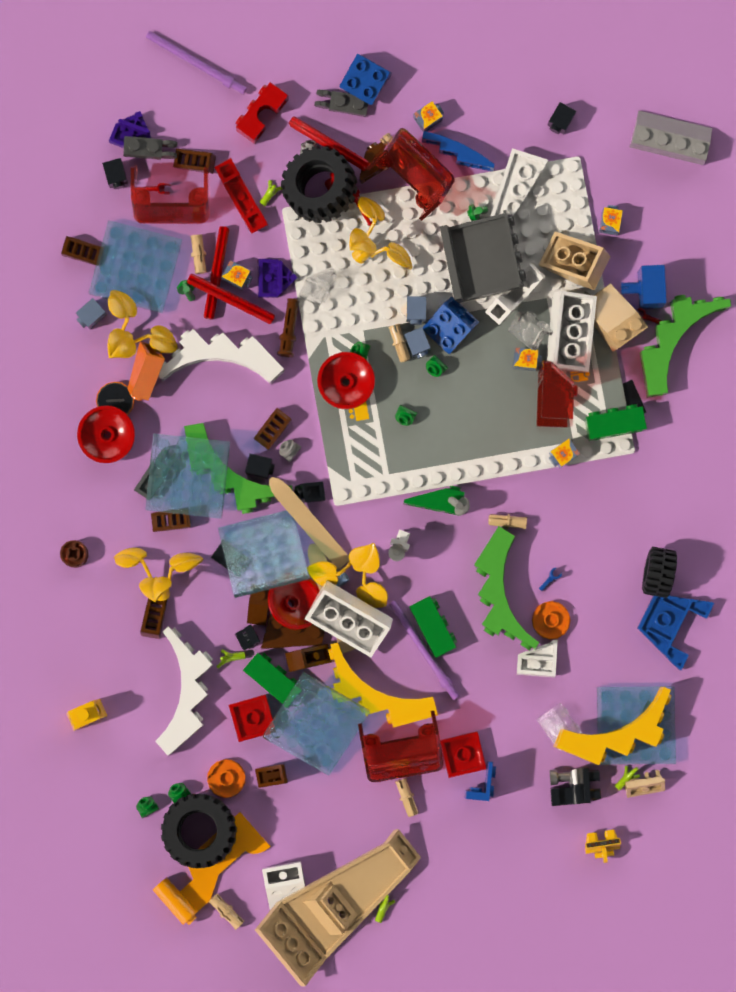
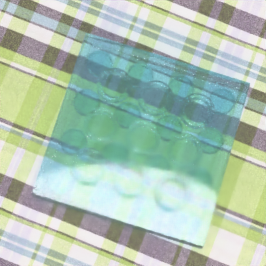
M108 220L89 294L108 299L112 290L121 291L133 299L136 307L163 314L182 239Z
M153 433L145 510L221 519L230 442Z
M287 510L218 528L235 598L310 579L296 521Z
M303 672L263 734V738L323 773L330 775L370 711Z
M674 686L597 687V734L617 730L634 721L651 704L660 687L670 689V695H672L669 704L665 705L662 711L664 713L662 722L657 724L658 727L664 729L662 732L664 738L661 744L654 747L635 739V748L628 756L606 748V758L603 763L600 762V765L676 764Z

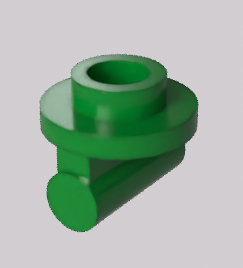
M473 204L469 205L467 213L470 220L481 219L480 214H486L488 208L486 206L476 208Z
M187 280L181 281L177 286L178 293L185 294L189 301L195 300L192 292L195 287L188 284Z
M357 342L351 347L350 352L367 359L371 345Z
M436 355L426 363L428 373L434 377H439L448 369Z
M400 405L395 414V419L401 425L408 426L413 423L417 412Z
M183 783L173 784L168 792V796L173 803H176L179 798L191 794Z
M143 797L136 805V809L142 819L159 810L157 803L152 797Z

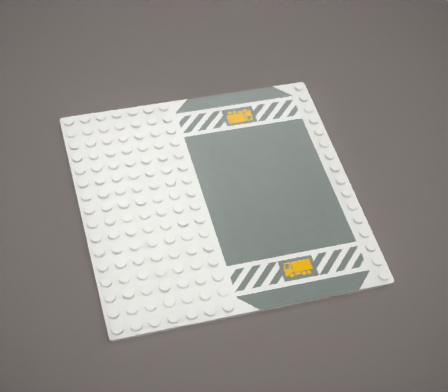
M579 157L548 161L513 217L515 226H512L513 233L517 234L519 244H516L517 252H521L523 260L520 263L521 270H525L532 263L545 275L532 293L500 325L486 313V310L504 292L460 303L480 323L467 334L450 354L441 348L427 333L425 335L431 351L428 352L429 355L418 359L417 356L413 358L406 342L410 355V360L406 362L399 361L395 346L392 345L394 342L388 327L394 325L395 332L397 333L395 324H400L403 336L408 332L423 328L443 303L450 297L454 298L440 226L448 225L452 227L471 222L467 213L471 204L476 208L486 206L488 212L480 214V218L490 217L505 169L359 194L360 197L369 198L379 204L385 214V219L382 222L377 220L369 235V238L375 243L377 250L385 246L388 247V244L391 242L399 244L409 254L413 266L412 270L393 262L387 256V251H383L373 258L369 257L363 264L354 260L352 257L353 250H350L349 246L350 234L354 228L361 229L365 233L370 228L354 202L353 204L349 203L347 212L343 211L340 213L341 217L337 219L333 217L330 222L322 220L321 223H315L313 220L311 222L304 220L291 207L282 209L292 270L298 277L294 282L297 298L300 301L299 310L333 501L336 506L555 468L549 460V452L568 438L577 448L580 455L566 465L634 453L635 448L632 434L588 441L584 420L585 417L589 416L588 413L600 411V414L607 413L608 409L618 408L619 411L626 410L627 406L616 350L612 352L595 326L593 329L589 372L545 369L553 293L567 291L595 295L604 288L602 276L595 290H592L539 266L554 232L597 245L581 159ZM407 296L426 297V322H422V325H410V322H406ZM357 342L371 345L366 360L373 369L375 385L370 398L364 404L354 409H339L331 406L323 399L318 389L317 377L320 367L330 356L340 352H350L351 347ZM515 348L539 350L538 355H542L541 366H537L536 371L513 369ZM434 355L448 367L439 377L430 375L426 369L427 361ZM345 379L342 383L347 386L350 384V381ZM400 405L417 412L411 425H401L395 419V414Z

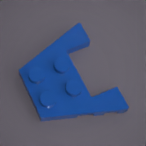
M653 596L637 629L681 671L689 655L671 646L688 610L707 619L714 603L668 596L667 598Z

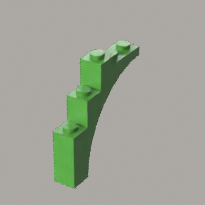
M686 295L674 297L670 302L673 323L670 320L660 321L659 325L655 327L658 348H655V345L646 346L640 352L647 398L662 396L668 393L667 374L669 362L681 336L700 319L712 313L729 309L731 307L730 299L716 297L711 302H706L703 299L694 301V304H692L691 297L686 298Z
M204 423L184 426L192 472L197 473V475L208 474V470H211L214 490L219 492L220 495L229 494L234 489L238 512L242 511V514L253 513V509H257L256 501L259 500L260 503L271 502V498H276L269 485H261L249 481L233 472L221 461L208 440Z
M498 526L474 564L477 568V573L483 577L489 576L478 594L481 598L480 602L488 607L493 605L482 623V626L485 627L483 631L493 637L494 634L499 636L502 630H504V635L514 641L517 638L521 641L520 645L530 651L531 648L536 650L539 642L530 636L517 622L505 596L504 569L508 552L515 540V536Z

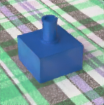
M665 265L641 266L637 272L638 282H621V295L638 294L639 308L662 309L666 304Z

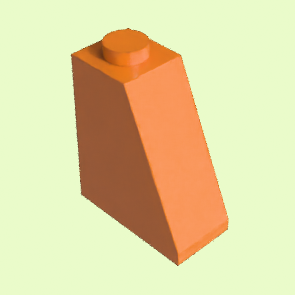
M141 341L134 361L128 391L135 400L142 401L144 399L149 401L165 359L162 353L154 350L150 344Z

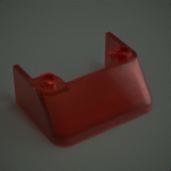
M400 128L388 140L367 166L368 170L375 165L383 170H388L391 167L417 192L415 196L416 204L424 209L419 217L421 221L442 203L455 182L453 174L404 128Z
M132 166L131 202L134 219L143 224L205 223L210 215L209 166L204 167V187H196L190 191L189 203H151L149 191L144 187H137V166Z
M548 360L542 361L538 371L536 427L567 428V419H573L574 397H577L578 385H574V381L552 361Z
M434 710L431 711L432 723L422 725L418 729V736L380 742L378 735H364L362 723L358 724L366 774L369 781L393 780L437 772L443 768L440 736Z

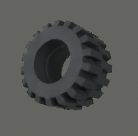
M653 546L649 550L642 582L644 594L667 598L670 595L677 567V554L675 550Z

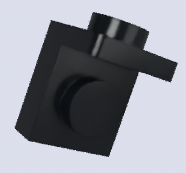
M323 481L302 483L295 486L294 493L303 503L326 500Z
M252 625L235 633L243 650L260 643Z

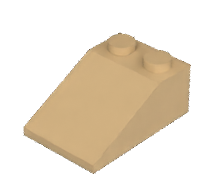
M554 232L539 266L573 283L595 290L611 256L603 247Z
M611 283L593 295L597 296L594 326L612 352L648 328L639 313Z

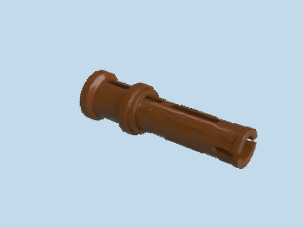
M287 299L283 333L279 336L281 342L279 351H277L278 356L294 357V353H292L293 345L296 341L294 332L300 302L297 299Z

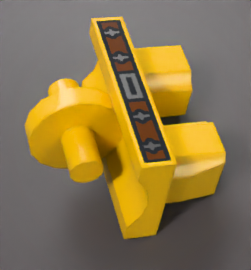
M614 829L605 831V840L598 841L597 833H587L585 853H594L595 859L602 858L603 863H608L607 857L614 856V850L620 849L621 841L620 838H617Z

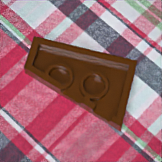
M270 612L261 649L322 645L325 631L314 624L301 630L286 628L278 623Z

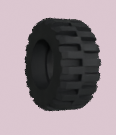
M314 146L312 150H308V148L302 150V154H296L293 157L294 160L288 162L286 165L287 171H283L282 177L284 180L281 181L283 197L294 212L308 222L312 220L315 223H321L322 220L330 222L333 217L336 219L341 217L340 213L343 211L347 212L349 203L353 204L355 200L353 194L357 193V186L355 185L357 184V177L354 174L353 168L344 156L340 155L335 149L331 150L325 146L320 149L319 146ZM320 172L334 173L333 185L327 193L316 198L305 196V187L310 178Z
M199 793L181 797L169 807L168 812L163 817L161 839L164 842V848L169 852L172 859L178 861L183 866L190 868L214 866L225 859L226 855L231 852L233 844H235L237 827L235 826L234 815H232L228 806L213 796ZM198 812L212 817L217 826V835L214 842L209 847L200 850L186 845L181 836V826L184 820L189 815Z

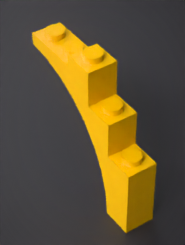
M338 642L330 644L331 649H328L330 660H335L336 667L333 668L335 678H340V682L334 683V688H331L333 700L337 699L339 703L361 696V700L358 701L360 711H365V714L368 715L388 709L389 713H386L388 725L392 724L393 728L438 716L433 697L402 699L388 696L373 689L351 670L342 655Z
M660 687L647 709L634 721L617 730L588 735L560 729L553 747L596 765L604 762L607 755L606 748L628 756L635 748V739L657 747L664 738L662 733L664 729L658 727L657 724L663 720L664 713L662 711L664 706L668 705L671 700V690L666 687Z

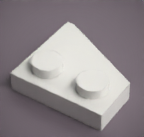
M558 640L540 645L536 650L532 649L518 654L516 675L555 678Z

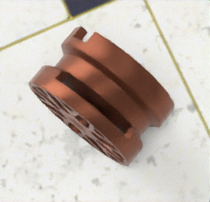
M76 540L66 542L60 550L62 562L72 568L83 566L89 557L86 546Z

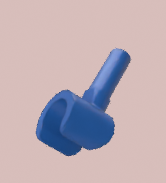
M553 568L549 572V577L539 589L543 591L553 580H558L562 576V572L558 577L553 576V571L556 568Z

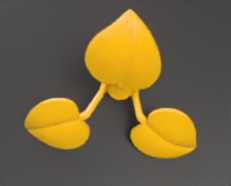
M361 196L358 200V207L365 216L372 219V224L367 233L358 228L352 230L349 246L350 250H353L352 257L354 260L363 264L369 257L373 258L375 255L387 251V256L393 262L412 270L413 266L410 256L399 244L391 242L388 244V247L385 246L377 250L375 243L369 238V235L377 220L382 222L385 219V214L379 204Z
M117 290L110 292L108 298L109 310L115 317L125 318V322L121 329H113L109 334V358H130L136 353L135 343L150 338V346L160 353H174L178 350L173 334L169 329L161 325L152 327L151 334L133 340V335L125 331V328L129 322V317L137 315L136 304L124 292Z
M375 543L351 550L349 563L338 572L334 564L325 561L316 562L307 567V572L312 579L323 586L327 580L336 585L338 576L353 565L354 570L358 572L363 571V586L357 588V597L374 608L387 606L388 594L386 589L375 582L366 583V574L376 572L380 566V557Z
M135 547L127 548L114 556L115 563L124 568L134 567L139 563L143 565L149 578L143 579L139 583V588L146 597L154 602L157 600L164 601L170 597L169 589L172 586L171 577L174 570L186 572L203 561L201 556L193 553L176 554L169 560L171 567L168 578H153L143 560L147 557L145 550Z

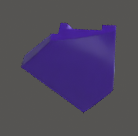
M141 111L125 119L118 120L110 136V144L123 148L124 136L151 138Z
M258 259V298H277L298 277L281 260Z

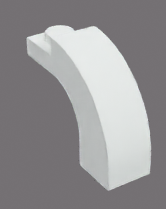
M532 263L524 270L526 274L525 287L504 292L486 310V313L499 325L521 305L545 277Z

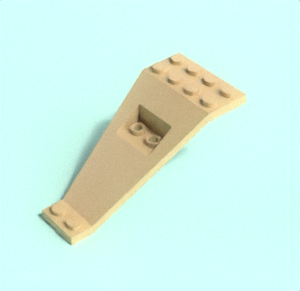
M399 829L393 830L383 844L278 901L255 931L299 985L306 986L333 951L382 902L386 895L406 877L421 857Z

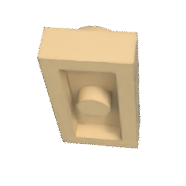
M655 770L656 777L654 778L649 777V773L645 772V779H631L625 782L627 798L665 791V779L660 775V771Z

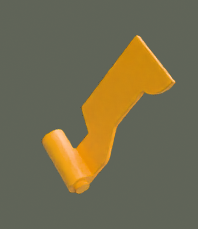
M241 812L234 817L235 826L237 827L235 844H233L231 852L226 855L224 860L206 868L188 867L193 880L181 891L175 887L168 877L153 889L155 894L183 925L185 923L189 925L197 918L195 914L212 898L219 874L245 851L250 854H258L271 847ZM217 833L197 850L209 847L214 842Z

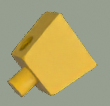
M101 699L90 701L66 713L74 731L107 717Z

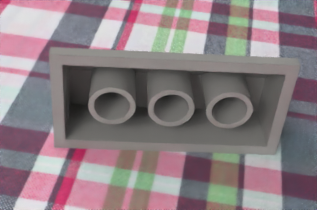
M638 111L630 148L704 165L711 142L712 128Z

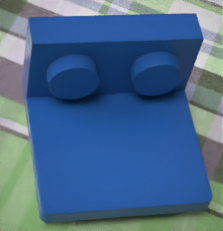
M357 53L339 87L369 105H373L387 79L389 80L392 73Z
M450 297L423 326V330L450 354L480 322L460 303L456 302L453 297Z
M487 761L484 792H482V788L470 787L469 790H465V799L489 801L490 797H493L494 786L491 785V778H495L496 766H493V762Z

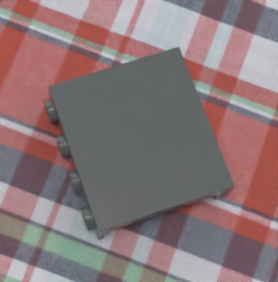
M503 210V214L452 227L448 225L440 226L454 300L456 302L462 303L525 287L526 274L524 269L521 270L520 263L523 262L520 251L517 252L516 244H519L518 236L516 233H513L512 226H515L513 215H510L507 210Z

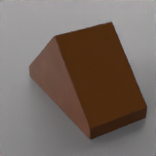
M285 763L255 769L258 788L288 783Z

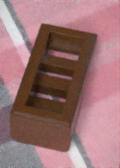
M176 148L177 158L174 159V168L213 174L216 155L209 152ZM185 154L184 164H181L182 155ZM190 155L193 156L191 165H189ZM198 157H200L199 166H197Z
M66 236L61 254L64 257L99 266L104 248ZM71 243L74 244L72 253L68 252ZM78 246H82L80 254L76 255ZM86 247L89 248L87 258L84 257ZM93 250H97L95 259L91 260Z
M276 408L253 439L269 450L291 423L292 419ZM278 416L284 420V424L276 420L275 417ZM270 423H275L277 426L280 427V429H275L273 426L270 425ZM269 428L275 433L274 437L265 430ZM264 434L271 441L268 443L260 436Z
M189 508L151 513L153 532L191 528ZM180 514L184 516V524L180 523ZM166 515H168L169 518V526L165 525ZM172 515H176L177 525H173ZM157 516H161L162 527H158Z
M148 598L140 630L141 636L160 639L168 600H157L154 602ZM151 604L162 605V607H151ZM150 611L160 613V616L150 614ZM148 619L158 621V624L148 622ZM147 627L155 628L156 631L147 629Z

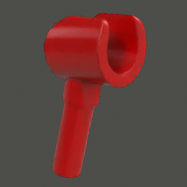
M159 183L158 186L143 187V191H155L159 194L169 195L170 192H165L164 188L171 185Z
M643 308L637 309V311L644 313V316L641 317L643 320H649L657 324L662 321L646 314Z

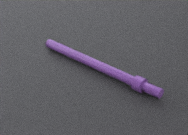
M151 31L148 32L146 38L223 82V85L227 88H233L241 94L246 92L247 88L236 82L235 78L222 74Z
M391 602L389 606L439 678L442 688L447 690L453 700L458 698L459 694L451 684L452 681L449 676L446 677L397 602Z

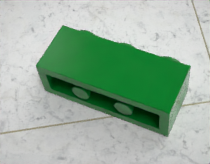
M637 404L626 406V410L619 411L618 408L608 409L607 413L600 414V411L591 412L584 419L588 441L643 432L647 429L643 406L637 407Z
M429 596L409 606L435 658L456 648L455 644L458 642L453 632L449 634L446 628L449 624L444 615L440 616L437 610L440 606L435 598L431 599Z
M264 652L262 655L257 653L243 671L288 708L302 691L299 688L302 684L295 678L290 680L286 677L285 674L287 672L279 665L277 667L273 666L270 663L272 659Z

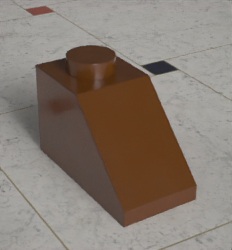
M375 142L367 147L364 159L369 162V166L365 171L361 170L360 183L363 184L394 164V160L382 142L378 144Z
M251 585L247 623L266 626L270 587Z
M328 644L285 653L289 672L332 663L328 652Z

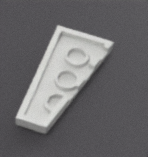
M512 148L491 216L503 214V210H507L514 217L548 160Z

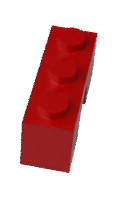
M271 82L260 89L258 93L260 96L256 101L252 100L247 107V113L241 115L235 123L237 125L236 131L254 144L266 130V126L258 119L259 113L269 109L278 114L289 100L288 95Z

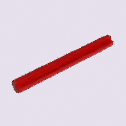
M293 116L289 121V125L322 146L329 147L331 150L335 149L348 162L365 171L369 166V162L297 117Z
M224 226L219 227L210 282L219 287L230 231L228 227ZM207 294L204 318L213 320L218 298Z
M190 274L187 280L188 284L268 324H271L275 318L273 313L195 274Z

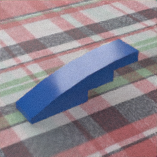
M423 132V143L440 146L439 153L457 157V165L487 171L494 170V163L464 144L441 135Z

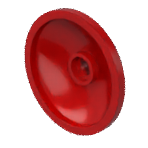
M340 352L330 356L322 364L318 372L317 384L321 396L331 406L339 409H354L364 404L370 398L374 390L375 376L371 365L365 358L352 352ZM345 379L350 381V384L347 386L342 383Z
M99 406L83 416L78 426L77 439L81 450L87 457L99 463H113L121 460L130 452L135 440V429L129 416L119 408ZM107 431L111 433V437L108 439L104 436Z
M286 573L278 577L272 583L268 592V606L275 620L282 626L293 630H301L311 626L312 623L305 620V617L320 592L318 586L312 579L301 573ZM288 601L292 603V607L288 605Z

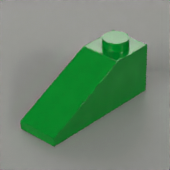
M450 486V489L445 488L404 499L403 505L456 515L455 507L448 502V499L455 497L457 500H460L464 497L465 492H462L460 487Z

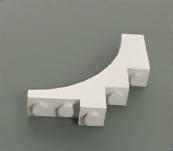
M192 329L191 331L187 330L181 335L180 338L182 340L179 343L183 349L180 350L179 348L171 355L172 359L168 363L166 361L163 363L158 377L164 381L176 371L189 365L207 361H223L247 367L272 384L284 372V368L253 336L250 339L246 337L239 344L241 347L238 349L224 333L220 335L217 333L211 338V344L208 345Z
M167 627L163 633L172 644L178 658L181 670L180 700L172 721L155 741L168 756L204 725L201 722L204 720L197 711L193 713L192 709L208 696L206 692L208 688L202 681L198 683L196 680L213 666L211 663L213 658L206 651L202 653L199 650L195 655L192 653L194 651L193 647L188 642L184 644L181 641L180 637L182 635L175 627L173 629Z

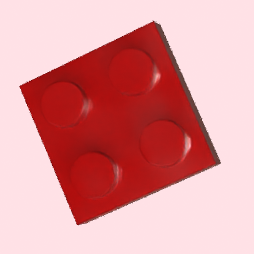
M266 694L229 705L239 742L276 732Z
M478 731L440 740L448 778L486 769Z

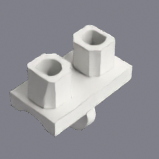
M399 529L396 539H391V547L388 554L393 561H401L405 556V551L408 552L410 544L407 541L410 533Z

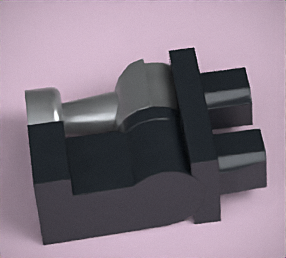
M575 768L569 772L558 773L556 769L550 770V785H557L558 781H569V787L550 788L551 806L591 803V801L601 799L600 788L590 789V781H600L599 770Z

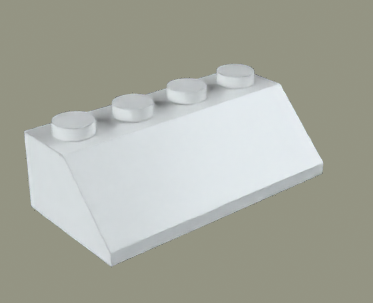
M567 291L553 293L545 369L589 372L597 296Z
M327 580L315 598L305 620L372 657L391 629L393 618Z

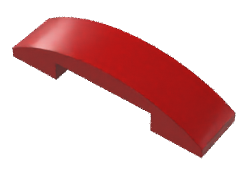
M230 158L215 166L214 168L251 234L267 226V221L256 205L232 159Z

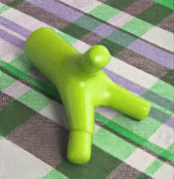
M269 180L268 189L259 202L266 206L270 199L283 189L281 186L276 188V185H272V180Z
M222 649L221 653L225 656L220 657L222 661L217 665V668L219 669L222 665L234 660L245 659V652L229 653Z
M625 766L623 777L614 786L620 791L625 786V782L640 778V774H635L638 771V767L629 772V767Z
M386 895L384 901L379 904L375 918L376 922L382 923L387 909L395 903V900L389 901V895Z

